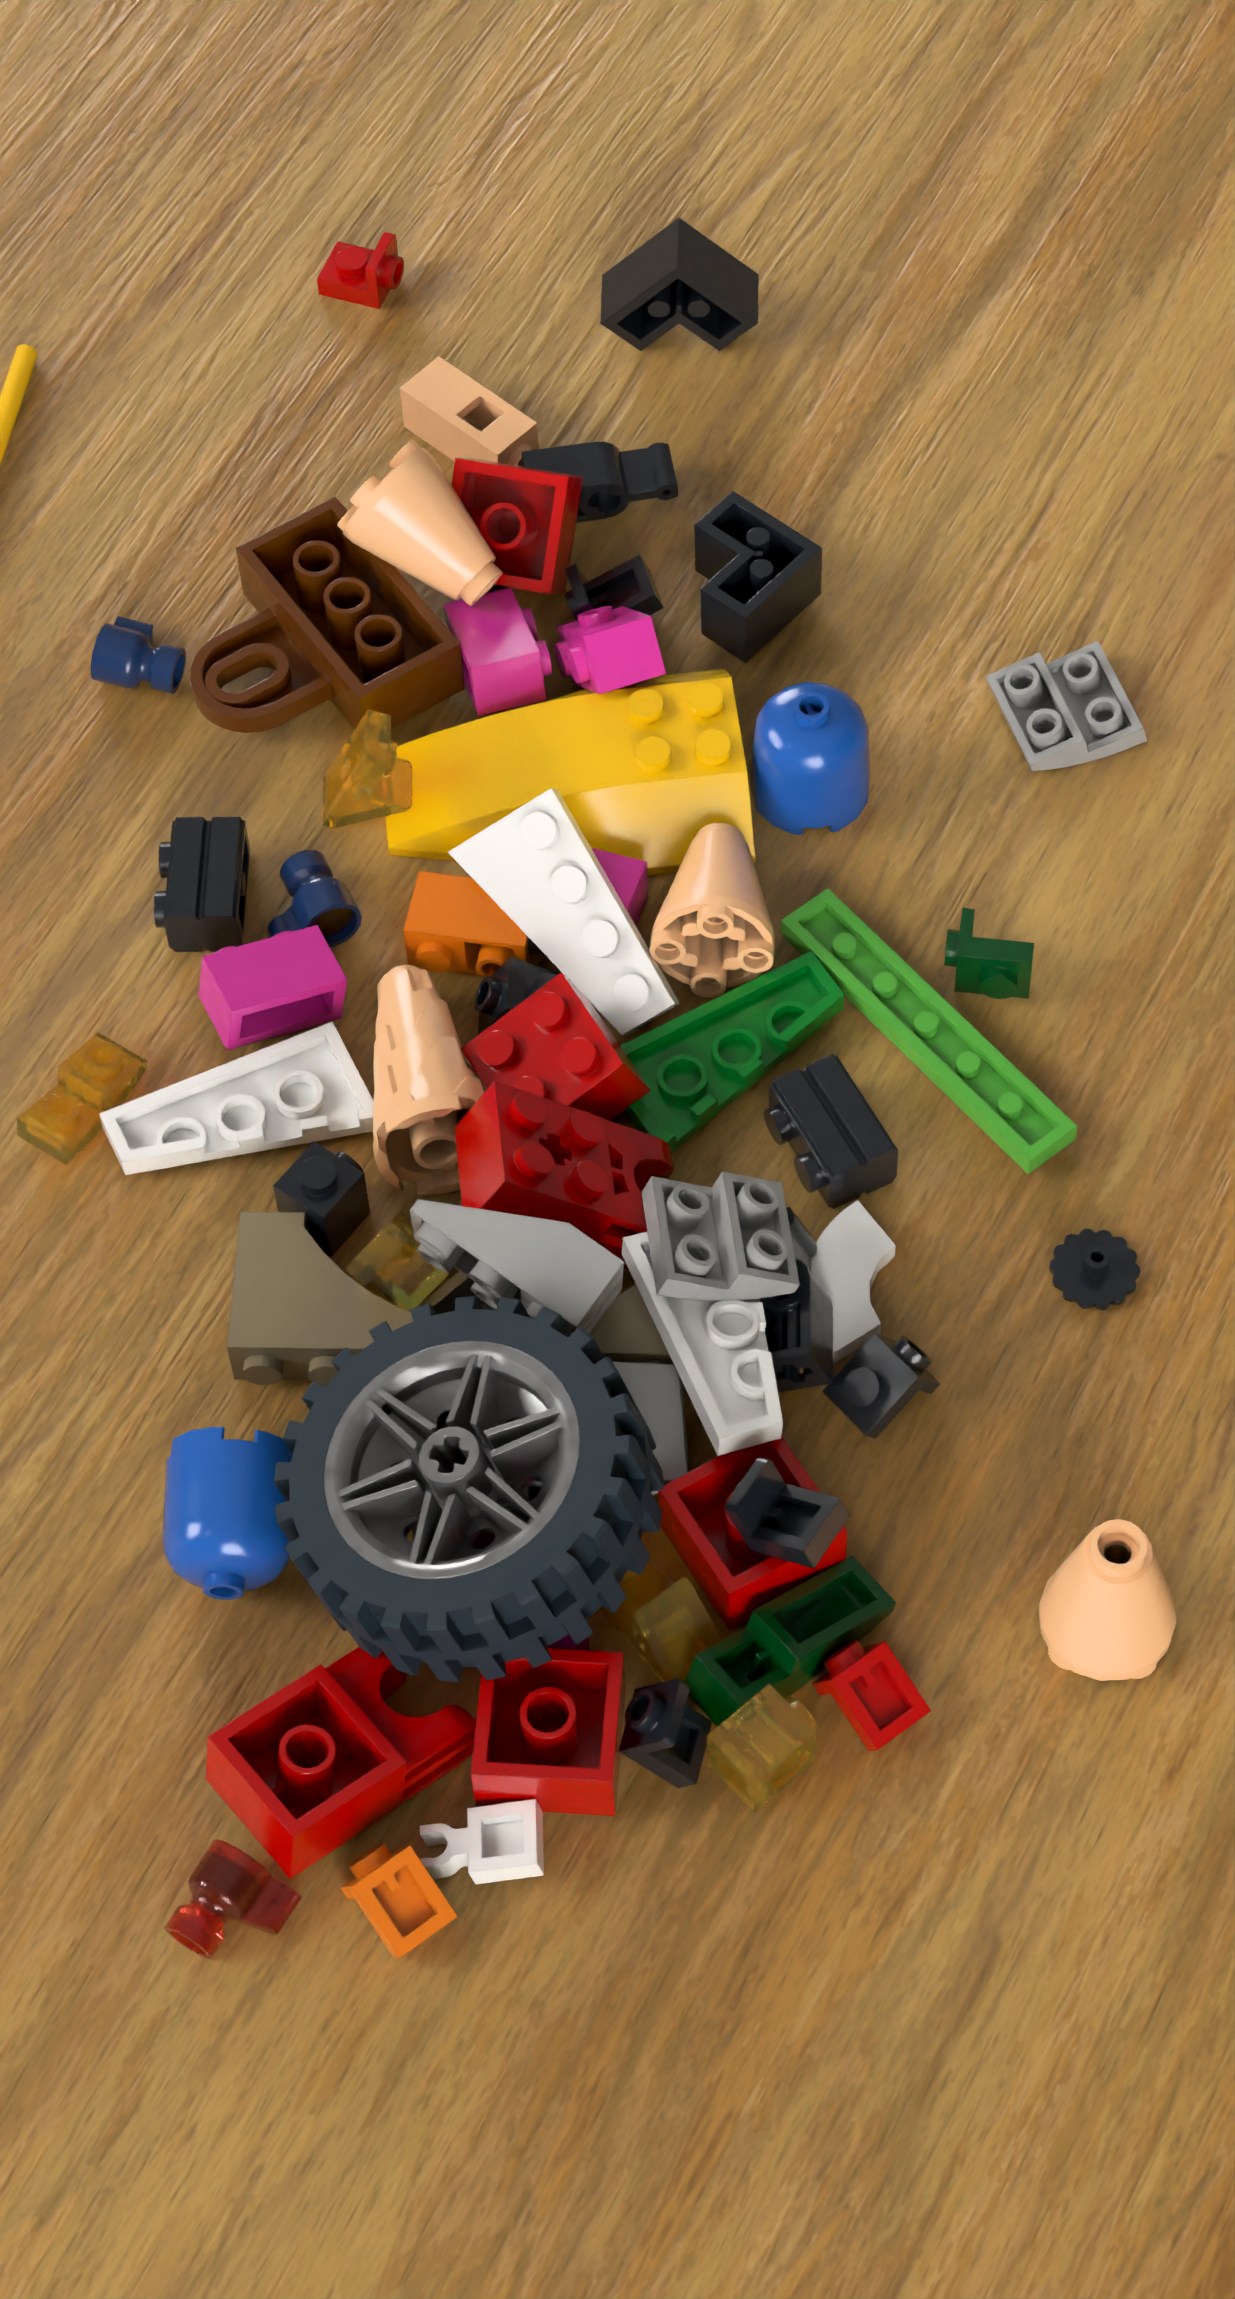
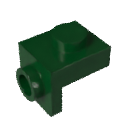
M962 908L960 930L948 929L944 966L956 967L954 992L984 994L994 999L1010 997L1029 999L1034 943L973 937L975 909Z

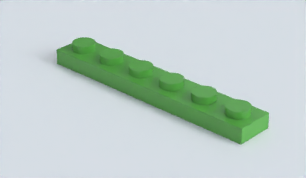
M828 888L781 920V935L801 955L812 951L844 993V996L1027 1174L1034 1171L1076 1140L1077 1125Z

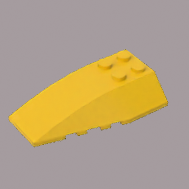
M725 669L657 676L602 694L582 689L557 698L444 729L378 753L389 855L456 861L448 853L450 850L547 790L554 788L558 789L591 848L646 861L647 876L678 872L691 841L702 827L712 823H726L739 829L749 846L753 863L756 864L747 766L732 677Z

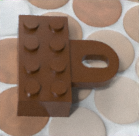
M333 497L236 547L243 594L259 613L216 635L199 650L191 667V684L195 702L201 713L209 721L221 728L243 733L270 730L330 699L366 743L465 689L461 645L395 566L352 543L343 534V531L337 525L347 510L336 497ZM267 667L275 670L272 676L242 692L227 693L221 690L227 683L253 669Z

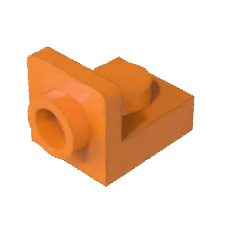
M385 1843L377 1845L349 1866L355 1877L340 1887L347 1899H355L394 1958H401L458 1917L411 1845L396 1847L391 1851Z

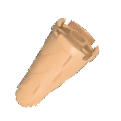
M400 965L385 974L377 985L378 1014L375 1024L376 1040L374 1042L373 1152L379 1173L386 1182L395 1188L403 1191L400 1180L403 1179L415 1182L417 1195L449 1193L460 1190L455 1126L484 1094V1090L476 1071L460 1049L462 1045L448 1005L441 999L434 978L426 969L420 970L413 965Z

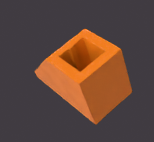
M425 871L418 872L403 929L408 965L421 967L433 973L450 971L486 977L492 976L509 957L530 963L526 934L473 878Z

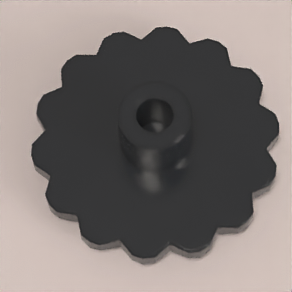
M1083 1229L1079 1235H1067L1064 1244L1057 1245L1054 1248V1259L1050 1261L1049 1270L1054 1275L1052 1280L1053 1286L1062 1291L1063 1298L1066 1301L1076 1302L1082 1309L1095 1307L1104 1311L1111 1304H1123L1126 1295L1135 1292L1137 1285L1135 1280L1140 1275V1267L1135 1263L1137 1254L1134 1250L1127 1248V1242L1122 1237H1113L1107 1230H1100L1095 1233L1091 1229Z

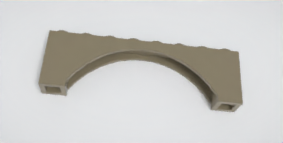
M240 1212L227 1350L234 1379L247 1380L258 1385H271L280 1380L315 1381L320 1385L326 1386L338 1372L331 1360L346 1347L355 1356L373 1343L374 1340L368 1332L370 1329L386 1321L393 1331L413 1322L410 1311L399 1308L368 1291L345 1274L321 1250L308 1233L305 1212ZM636 1284L615 1298L589 1334L595 1339L604 1358L610 1357L612 1362L674 1365Z

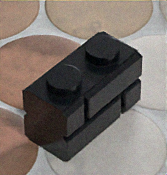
M176 817L175 821H172L171 842H160L159 873L161 878H167L166 891L155 892L154 920L156 928H165L169 948L174 952H202L204 948H208L211 952H216L224 947L243 945L250 844L246 822L241 817H212L211 821H207L204 817Z
M832 1053L807 1064L806 1068L802 1071L798 1068L774 1079L769 1085V1109L764 1111L768 1130L777 1144L789 1143L797 1156L794 1158V1166L802 1185L809 1193L818 1190L829 1208L835 1209L859 1198L863 1192L868 1194L886 1186L897 1177L898 1149L837 1055L835 1056Z

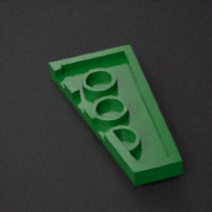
M810 951L620 1045L651 1090L624 1111L638 1131L664 1140L670 1146L672 1153L844 1009V993L815 954Z

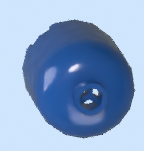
M813 682L788 686L767 700L756 719L751 788L756 798L757 811L773 826L796 835H802L803 828L818 829L830 826L831 832L841 830L858 818L868 802L870 755L869 729L860 705L846 692L825 683Z
M224 1427L191 1430L173 1439L171 1454L166 1460L163 1521L164 1553L174 1573L192 1585L203 1588V1593L208 1597L219 1600L238 1599L244 1595V1591H251L273 1582L289 1562L290 1556L285 1547L290 1541L278 1526L275 1506L287 1502V1500L275 1485L274 1476L276 1463L291 1462L293 1454L281 1437L266 1431L256 1430L254 1442L239 1439H224Z

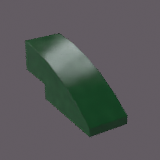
M850 1556L754 1609L745 1628L696 1654L685 1680V1683L690 1686L688 1695L727 1737L760 1717L826 1669L823 1664L826 1658L854 1640L859 1642L893 1612L896 1602L853 1556Z

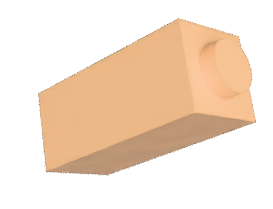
M439 356L400 387L404 427L454 462L455 458H473L522 466L521 452L539 449L537 422Z

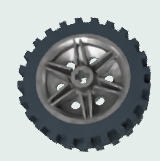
M476 1296L459 1297L455 1299V1311L436 1314L430 1303L411 1309L413 1322L393 1331L388 1323L384 1321L368 1331L374 1340L373 1343L355 1356L346 1347L331 1360L338 1372L325 1387L313 1381L303 1395L302 1399L310 1411L303 1423L289 1421L282 1440L293 1454L291 1462L276 1463L274 1476L275 1485L287 1500V1502L275 1506L277 1524L290 1541L285 1548L294 1565L341 1629L348 1631L358 1646L373 1658H377L383 1651L396 1670L415 1676L421 1663L425 1662L439 1681L449 1682L461 1681L463 1667H477L485 1680L506 1677L505 1663L521 1657H526L532 1668H535L552 1660L547 1647L568 1634L576 1645L590 1636L593 1631L586 1620L602 1605L614 1613L627 1598L619 1585L626 1572L629 1570L639 1575L643 1573L651 1557L641 1540L643 1531L659 1532L663 1514L651 1491H658L664 1488L663 1471L652 1452L657 1446L651 1431L610 1357L604 1358L592 1336L581 1327L571 1334L561 1314L546 1307L541 1308L535 1319L530 1318L519 1299L501 1297L496 1310H484ZM535 1481L542 1482V1488L538 1495L528 1501V1484ZM417 1526L414 1542L407 1540L408 1532Z

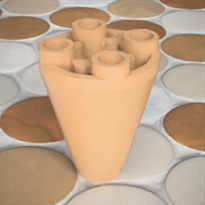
M411 440L393 457L389 463L392 470L382 481L373 475L355 492L350 499L353 506L341 518L337 526L352 543L456 601L462 598L471 607L491 589L503 572L494 564L495 555L434 457L425 448Z
M712 823L702 827L691 841L658 913L650 936L649 951L653 960L659 964L665 973L685 984H689L694 994L705 998L718 997L726 991V988H732L755 979L762 972L769 970L774 963L775 941L773 927L749 846L745 842L741 831L726 823Z
M1120 1519L1102 1523L1085 1537L1048 1579L1038 1609L1041 1635L1048 1646V1655L1052 1662L1060 1668L1072 1670L1074 1673L1099 1681L1127 1680L1130 1678L1142 1679L1150 1675L1155 1670L1157 1662L1168 1651L1176 1627L1174 1597L1150 1541L1138 1526Z

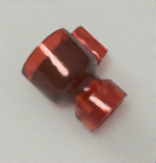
M215 1839L211 1842L189 1876L188 1884L192 1894L190 1902L176 1908L164 1929L173 1939L187 1949L204 1958L212 1959L225 1939L224 1926L228 1921L235 1920L263 1932L278 1935L302 1897L292 1888L273 1878L268 1870L251 1856L225 1841Z

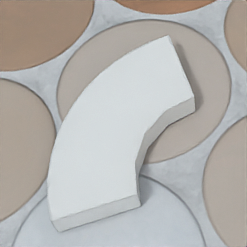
M858 1200L845 1208L825 1228L816 1242L817 1252L811 1258V1273L832 1301L833 1364L862 1347L873 1333L881 1335V1322L871 1305L870 1290L877 1273L895 1257L896 1245Z

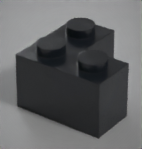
M678 218L602 275L600 324L640 351L676 325L681 324L720 351L758 324L759 274L685 221Z
M731 491L694 524L695 571L709 579L700 588L701 634L747 663L821 594L822 547L734 491Z

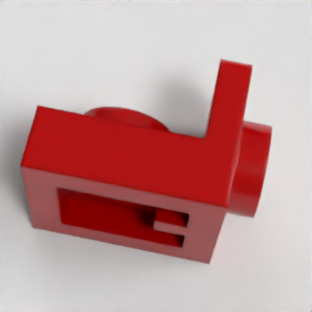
M384 232L375 250L337 241L317 277L319 295L380 309L390 289L395 290L398 288L403 275L404 260L398 256L396 234Z
M858 1640L848 1643L823 1661L829 1672L812 1683L819 1695L831 1693L868 1751L880 1749L931 1712L886 1641L867 1645L863 1648Z

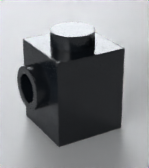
M314 1141L273 1185L278 1212H305L308 1233L330 1258L370 1214L365 1174L361 1166L346 1153L341 1151L332 1153Z

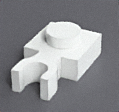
M536 1799L467 1808V1828L454 1829L443 1823L420 1826V1836L427 1847L447 1844L444 1853L440 1856L420 1859L432 1879L449 1877L465 1866H468V1873L475 1885L544 1875L543 1813Z

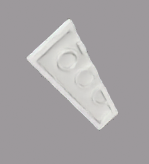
M551 788L448 852L621 1035L632 1033L680 1004L657 962L650 956L649 948L558 789Z
M329 1022L99 1113L102 1127L124 1174L130 1175L372 1132L374 1101L333 1022Z
M647 1231L623 1237L622 1256L717 1456L781 1439L783 1418L772 1355L767 1347L763 1303L760 1302L759 1298L720 1301L681 1299L656 1295Z

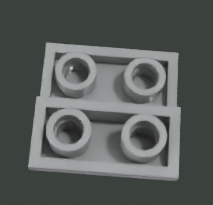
M1098 641L1047 664L1041 653L1038 652L986 676L987 683L1031 771L1051 770L1087 763L1147 741L1144 728Z
M722 1171L712 1188L654 1176L650 1178L642 1191V1199L656 1295L681 1299L729 1301L774 1297L794 1293L800 1283L781 1182Z

